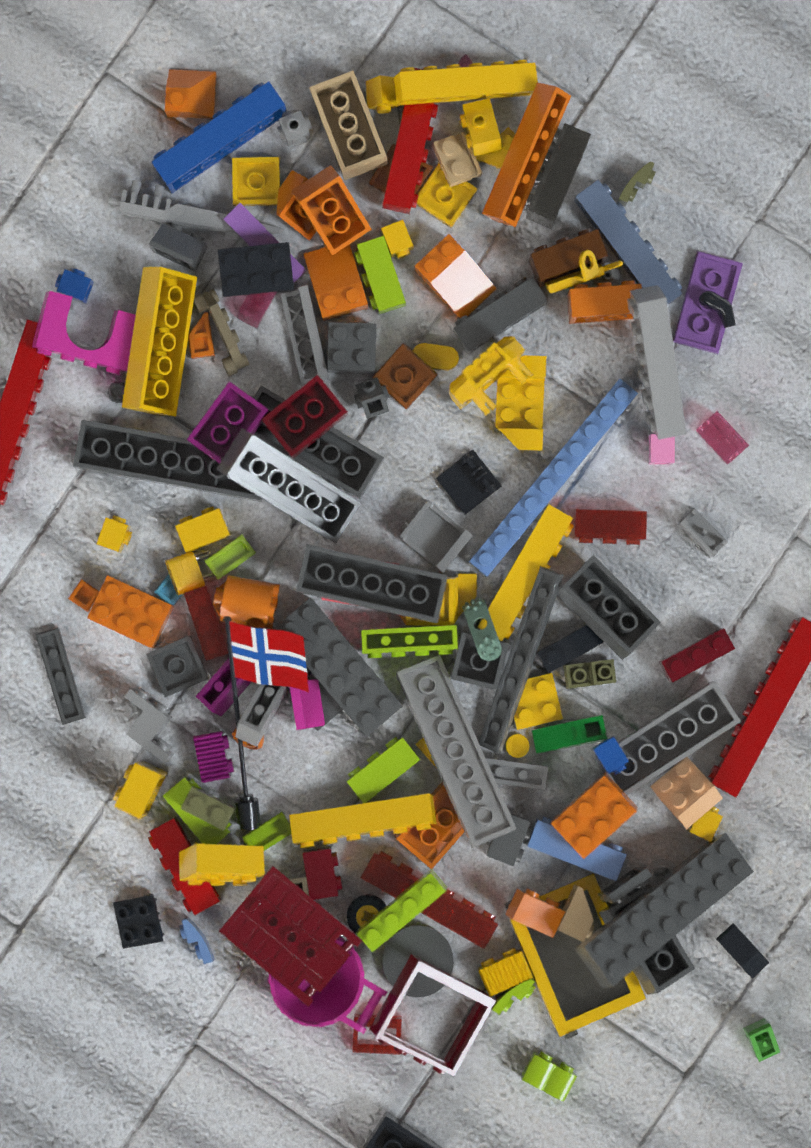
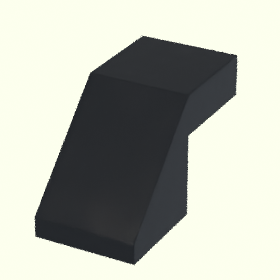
M734 923L716 938L721 946L752 979L769 964L768 960Z

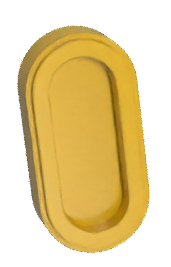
M420 343L413 349L432 369L449 371L454 369L459 361L457 351L449 346Z

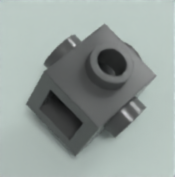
M378 377L355 385L358 394L354 395L358 409L363 407L367 419L389 412L386 399L390 397L386 386L380 385Z

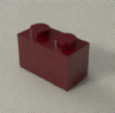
M331 847L304 851L302 854L309 896L313 900L338 896V890H342L341 876H336L335 866H339L337 852H332Z

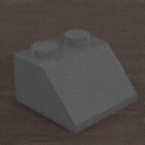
M163 223L149 243L153 253L196 272L208 247L203 242L205 238L195 233H191V235L183 233V228L174 223H170L169 226Z

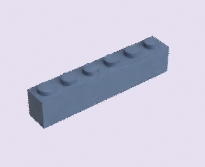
M597 180L575 196V203L595 230L598 229L601 238L618 261L623 262V268L632 280L635 281V284H641L642 288L658 285L666 296L668 306L682 295L680 291L682 289L681 284L675 277L671 278L666 272L668 270L667 265L661 258L657 259L652 253L654 248L647 239L643 241L638 234L640 229L633 220L629 222L624 215L626 210L620 202L615 203L612 199V191L607 184H601Z

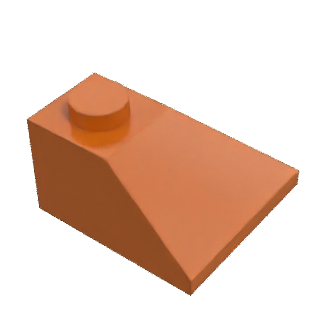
M169 69L165 95V113L167 117L213 119L216 72Z
M292 170L278 189L276 215L310 241L316 231L291 192L308 179Z

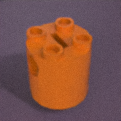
M228 575L227 580L219 587H216L213 606L222 622L225 616H230L233 622L251 627L272 629L274 623L273 616L278 605L280 584Z

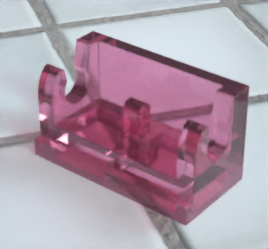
M718 411L695 430L727 465L749 446Z

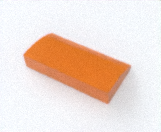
M443 781L431 793L434 800L437 824H432L431 829L418 831L416 827L407 828L408 832L394 836L430 869L434 868L464 833Z

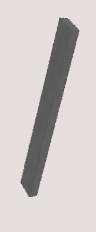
M540 566L479 739L480 746L496 753H501L563 580V574Z

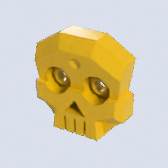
M506 336L499 342L491 345L486 352L484 351L479 358H476L472 364H469L462 370V373L450 383L449 394L451 400L460 410L473 401L485 416L490 413L488 407L494 410L497 405L494 404L484 391L498 380L504 372L509 369L521 384L533 376V373L520 360L525 349L514 336Z

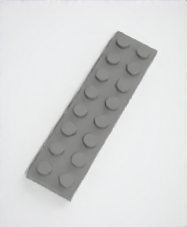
M440 655L398 671L396 677L471 847L474 848L516 830L514 821Z

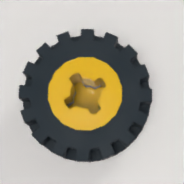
M370 894L361 895L354 899L347 910V923L351 931L357 935L358 929L367 920L369 921L387 906L385 902L378 896Z

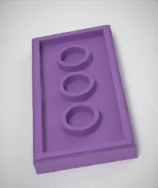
M697 251L673 343L719 354L725 328L717 312L699 303V296L705 291H713L728 300L732 305L743 263Z

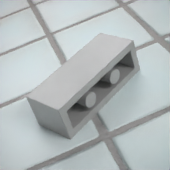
M260 684L238 722L235 737L257 747L286 696L288 687Z

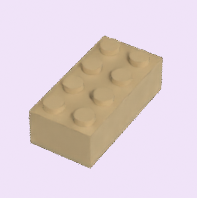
M354 71L309 87L344 181L388 164L385 150Z

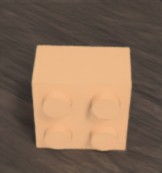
M688 757L678 762L650 786L662 803L686 829L723 799L715 786Z

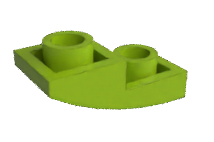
M531 978L504 991L496 999L492 1010L499 1015L502 1011L507 1012L514 1002L511 999L513 996L520 1001L524 997L528 999L536 988L533 985L535 980Z

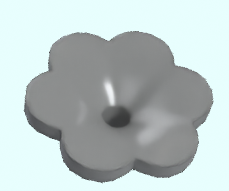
M606 262L603 264V266L608 265L611 262ZM619 268L605 271V275L593 279L595 286L603 282H611L612 286L620 285L619 277L621 276V271Z

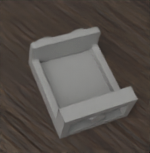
M428 500L426 504L421 502L413 512L416 516L411 522L406 520L398 530L401 532L399 538L444 573L473 535L464 530Z

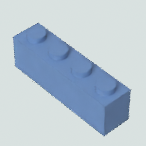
M544 816L542 820L536 819L526 844L527 847L617 881L627 855L622 852L623 847L613 843H609V846L600 844L583 859L552 826V819Z

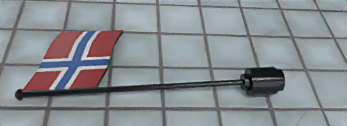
M230 616L223 618L226 626L236 729L240 720L236 678L263 685L292 687L309 693L303 636L286 630L251 627L233 622ZM237 738L243 794L239 796V799L235 800L237 824L240 825V830H254L259 827V822L261 821L258 798L253 797V794H248L243 740Z

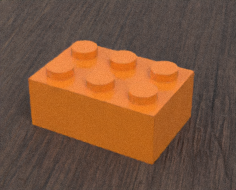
M331 165L291 191L323 244L332 255L372 230L340 175Z
M633 280L623 281L621 285L612 286L611 282L598 283L597 287L588 288V284L574 285V289H570L567 295L569 324L633 319L632 313L628 309L627 299L631 298V290L641 289L642 285L635 284Z
M107 575L87 619L154 649L174 606Z
M604 772L553 818L551 824L575 851L585 859L637 812L638 807L612 778Z

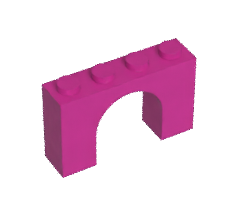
M50 290L45 293L32 344L33 348L38 349L37 353L51 356L52 353L61 355V360L74 362L75 359L84 361V366L97 369L98 365L106 367V372L119 375L120 371H127L135 314L121 310L114 311L105 342L95 350H84L70 340L66 330L67 317L73 297Z

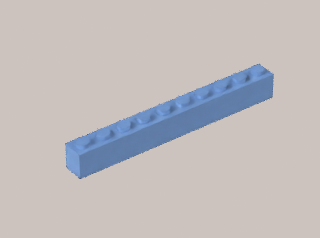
M621 379L616 382L472 557L469 563L485 577H488L638 393Z

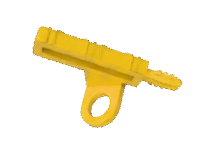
M583 251L579 257L581 270L545 282L546 288L550 293H556L568 287L605 275V271L622 266L623 262L619 260L602 266L597 264L592 251ZM586 256L590 258L591 262L588 268L585 265Z

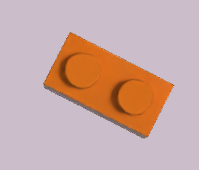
M526 888L525 892L517 889L505 915L514 921L554 938L565 914V911L559 908L560 903L548 897L545 901L539 899L540 894Z

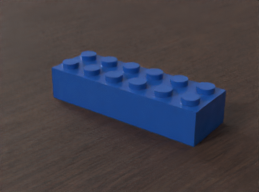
M269 81L265 84L263 82L257 84L252 88L251 94L246 97L240 96L232 102V107L226 111L224 109L218 111L213 115V120L209 123L199 124L193 129V134L187 138L185 136L180 137L173 143L174 147L168 151L164 149L154 156L155 160L152 161V164L171 194L283 117L282 114L287 112L285 103Z

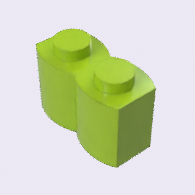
M540 1051L539 1054L533 1052L521 1075V1080L564 1102L577 1078V1075L573 1072L574 1068L564 1062H561L560 1065L553 1062V1057L546 1052Z

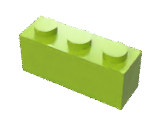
M384 236L357 244L358 251L354 252L358 266L363 264L365 273L361 274L366 288L370 287L373 296L369 297L372 309H378L380 315L405 307L406 301Z
M394 737L385 744L387 750L381 754L378 751L366 759L369 763L362 769L358 766L348 774L350 779L347 780V783L363 803L368 802L420 761V758L403 737L399 740L397 737Z
M186 776L166 792L163 797L202 844H217L232 831L229 828L232 824L229 821L226 829L223 831L181 809L191 787L195 786L201 789L194 778L189 780Z

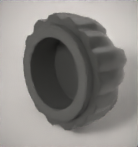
M115 381L110 384L107 394L112 402L117 404L123 402L125 383Z

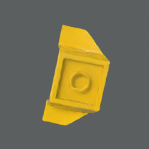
M523 355L520 358L529 371L533 373V376L523 384L520 383L509 369L497 380L495 428L501 431L519 450L542 451L544 383L547 356Z
M456 573V577L447 578L438 623L399 616L405 625H454L458 617L463 613L462 606H464L465 602L470 603L472 599L474 600L477 597V573Z

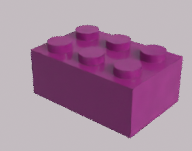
M229 381L187 440L220 464L240 430L243 428L254 435L263 422L261 419L270 412L266 407Z

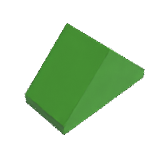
M765 1018L743 1028L759 1062L780 1053L772 1027Z

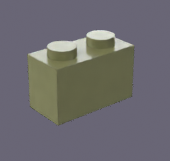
M193 786L181 809L224 831L236 807Z

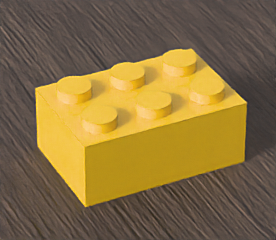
M143 760L129 765L123 777L127 780L124 786L118 787L113 800L116 801L114 807L139 819L147 816L168 772Z
M195 844L179 852L180 881H188L189 885H201L205 881L211 882L213 886L225 885V882H233V886H246L247 882H256V878L265 875L264 846Z

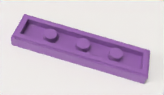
M241 203L223 219L249 246L279 243ZM291 255L294 283L306 269Z

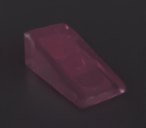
M277 292L248 295L238 311L237 318L257 329Z

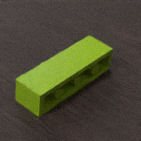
M431 868L358 929L357 935L372 952L375 951L445 893L447 886Z

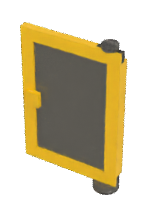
M594 873L538 897L544 901L547 897L560 903L559 908L563 910L573 886L576 885L583 889L594 920L592 923L594 926L592 934L605 925L598 912L608 906L598 895L601 890ZM512 899L504 903L506 911ZM509 918L559 1037L564 1035L565 1039L572 1038L578 1034L577 1029L646 999L638 978L633 971L613 987L602 988L575 951V948L582 941L559 930L556 931L554 938Z

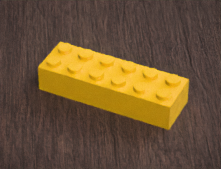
M143 267L122 408L157 416L176 417L197 282L196 276L164 267Z

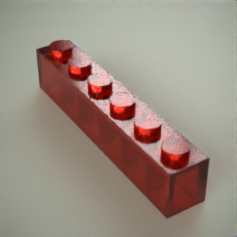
M382 850L380 853L374 852L360 878L392 897L396 898L420 878L412 873L414 869L407 864L401 862L399 866L392 862L393 857ZM448 888L445 893L420 912L483 949L486 948L499 925L495 921V915L486 910L482 913L474 909L476 905L465 898L462 901L453 897L455 892Z

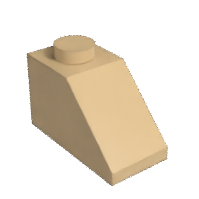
M574 885L563 907L565 914L557 930L583 942L585 938L591 936L594 930L592 925L594 920L583 889Z

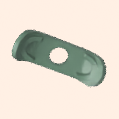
M477 598V601L472 599L470 603L465 602L462 609L480 658L486 661L497 659L501 654L502 648L485 600ZM478 619H485L487 621V626L482 630L474 628V623Z

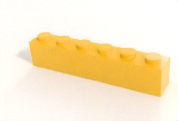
M517 60L513 64L506 65L504 61H497L491 63V66H483L482 63H472L468 67L461 68L459 64H452L446 66V69H437V66H427L423 70L416 71L413 67L400 69V72L394 76L397 105L532 96L538 82L536 63H527V60Z
M550 504L547 505L488 607L498 639L501 642L504 638L507 640L510 638L515 629L512 626L515 618L521 619L526 606L523 604L530 597L540 566L550 569L551 566L547 564L551 556L556 558L562 548V545L559 544L563 535L568 537L574 527L571 524L572 517ZM481 619L477 628L480 630L484 629L487 626V621Z
M430 793L289 815L292 841L294 844L300 845V848L314 847V842L323 841L324 845L338 843L337 839L346 838L347 841L360 840V835L370 834V838L384 836V832L392 830L393 834L408 832L407 828L416 827L418 831L431 829L432 824H437L433 795Z

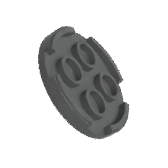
M422 925L402 928L386 944L382 964L384 974L392 986H394L411 954L452 974L454 958L451 946L447 939L433 928ZM418 971L405 995L410 997H426L438 992L444 987V984Z

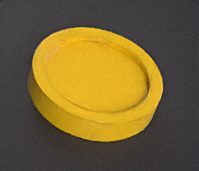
M514 734L507 739L506 750L512 757H523L529 751V741L521 734Z

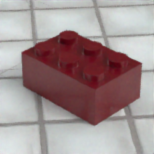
M317 374L261 420L291 458L294 459L349 414Z

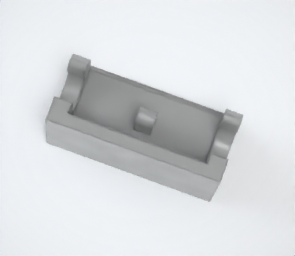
M695 508L678 524L710 558L714 557L728 543Z

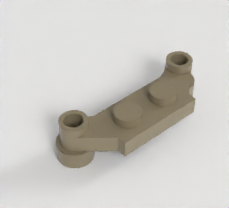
M215 289L203 294L199 292L195 294L193 303L198 313L205 310L209 311L229 353V356L221 361L227 375L230 377L237 374V370L250 365L244 352L240 354L237 345L240 342L235 329L230 330L227 324L230 321L225 308L220 309L217 303L220 300Z

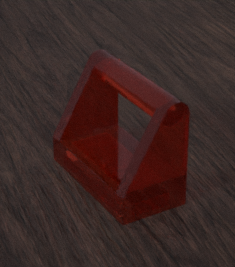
M354 1014V1022L358 1021L361 1014ZM371 1015L365 1027H371L377 1015ZM393 1016L387 1028L396 1029V1035L401 1037L402 1016ZM353 1028L352 1052L400 1055V1053L393 1049V1045L384 1046L382 1044L358 1043V1031Z

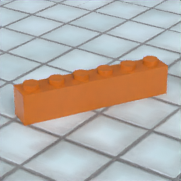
M537 82L482 214L498 223L516 227L571 95L557 86Z

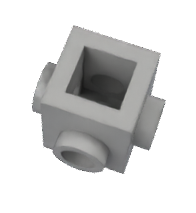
M295 110L282 114L283 117L279 119L280 126L277 127L281 140L286 139L288 146H299L307 142V139H310L309 130L312 129L308 116L303 117L301 111L296 112ZM298 123V128H290V126Z

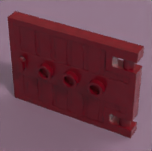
M274 866L271 867L219 930L221 934L308 1007L314 1001L311 997L316 991L321 993L349 959L351 954L348 952L355 945L358 948L363 942ZM341 935L347 938L342 946L336 943ZM304 980L310 984L305 991L299 988Z

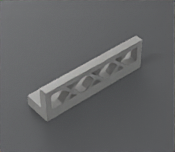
M308 285L298 287L299 290L281 294L301 386H304L312 379L304 378L303 370L307 363L317 368V373L323 381L329 380ZM300 295L302 305L296 312L288 307L287 298ZM302 310H304L305 317L300 315ZM290 312L295 315L292 320H291ZM297 317L304 320L307 324V328L302 335L293 329V324ZM307 333H309L310 340L305 337ZM295 335H297L298 337H300V339H299V341H298L297 343H296ZM302 340H305L312 346V351L307 358L298 351ZM313 355H314L315 363L310 360ZM300 358L305 360L303 365H301Z

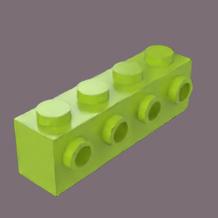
M457 625L361 630L362 654H368V658H382V653H391V657H406L405 652L414 651L415 656H427L429 651L439 650V655L453 654V649H458Z

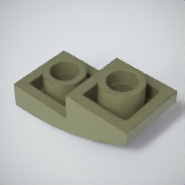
M650 161L630 179L618 199L622 206H626L628 201L633 202L638 191L634 186L644 189L646 183L651 185L656 171L652 170L655 163Z
M614 659L563 666L566 689L617 683Z

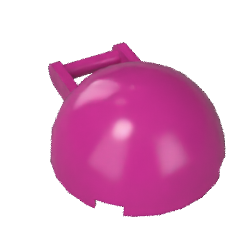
M340 936L336 943L342 946L346 940ZM354 948L348 952L351 956L322 992L316 991L311 997L314 1001L309 1007L270 974L268 978L274 1003L293 1022L303 1026L323 1027L342 1021L362 1034L366 1032L365 1026L382 996L385 997L388 992L364 978L361 958ZM304 980L299 988L305 991L310 984ZM365 985L372 989L374 993L358 1021L354 1022L346 1016L358 1003Z

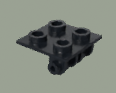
M474 450L466 453L460 460L436 478L464 515L502 487Z
M153 894L113 902L123 949L164 941L163 936L165 934L162 933L161 919L158 917L160 912H157V898H154Z

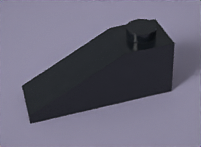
M585 625L543 648L536 654L546 672L550 673L599 646L604 641L588 625Z

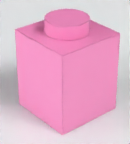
M651 434L649 436V464H674L675 436L658 440L656 434Z

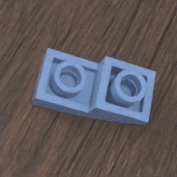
M189 917L182 920L183 925H180L182 938H187L188 944L198 942V945L195 946L198 960L202 959L204 964L213 962L214 955L206 937Z

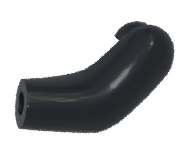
M705 291L699 296V303L702 306L717 312L724 328L736 325L733 308L728 300L713 291Z

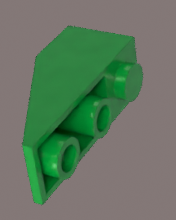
M603 715L532 730L536 754L603 742L607 739Z

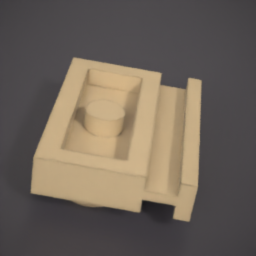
M464 132L433 142L432 148L450 187L475 177H481V168L473 154L472 148H467Z

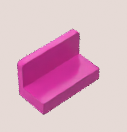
M318 679L308 680L309 693L290 687L296 730L325 725Z

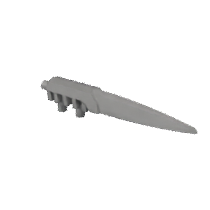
M132 180L130 191L123 190L121 197L114 195L109 197L110 205L120 206V214L197 229L236 233L223 220L228 214L182 204H175L173 206L172 199L163 198L165 186L155 185L154 196L140 194L141 181ZM261 223L271 234H281L284 229Z

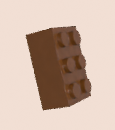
M591 228L578 232V236L573 239H569V236L555 241L556 244L547 248V245H542L533 249L534 253L530 255L529 264L538 286L542 287L546 285L545 282L581 270L579 257L583 251H592L597 264L600 265L605 263L608 254L598 229L592 231ZM586 256L585 258V265L587 268L591 265L590 258L588 256Z

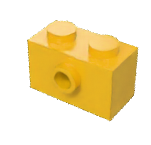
M490 98L462 104L463 114H459L462 128H467L468 134L465 135L467 148H472L474 156L502 150L501 137Z

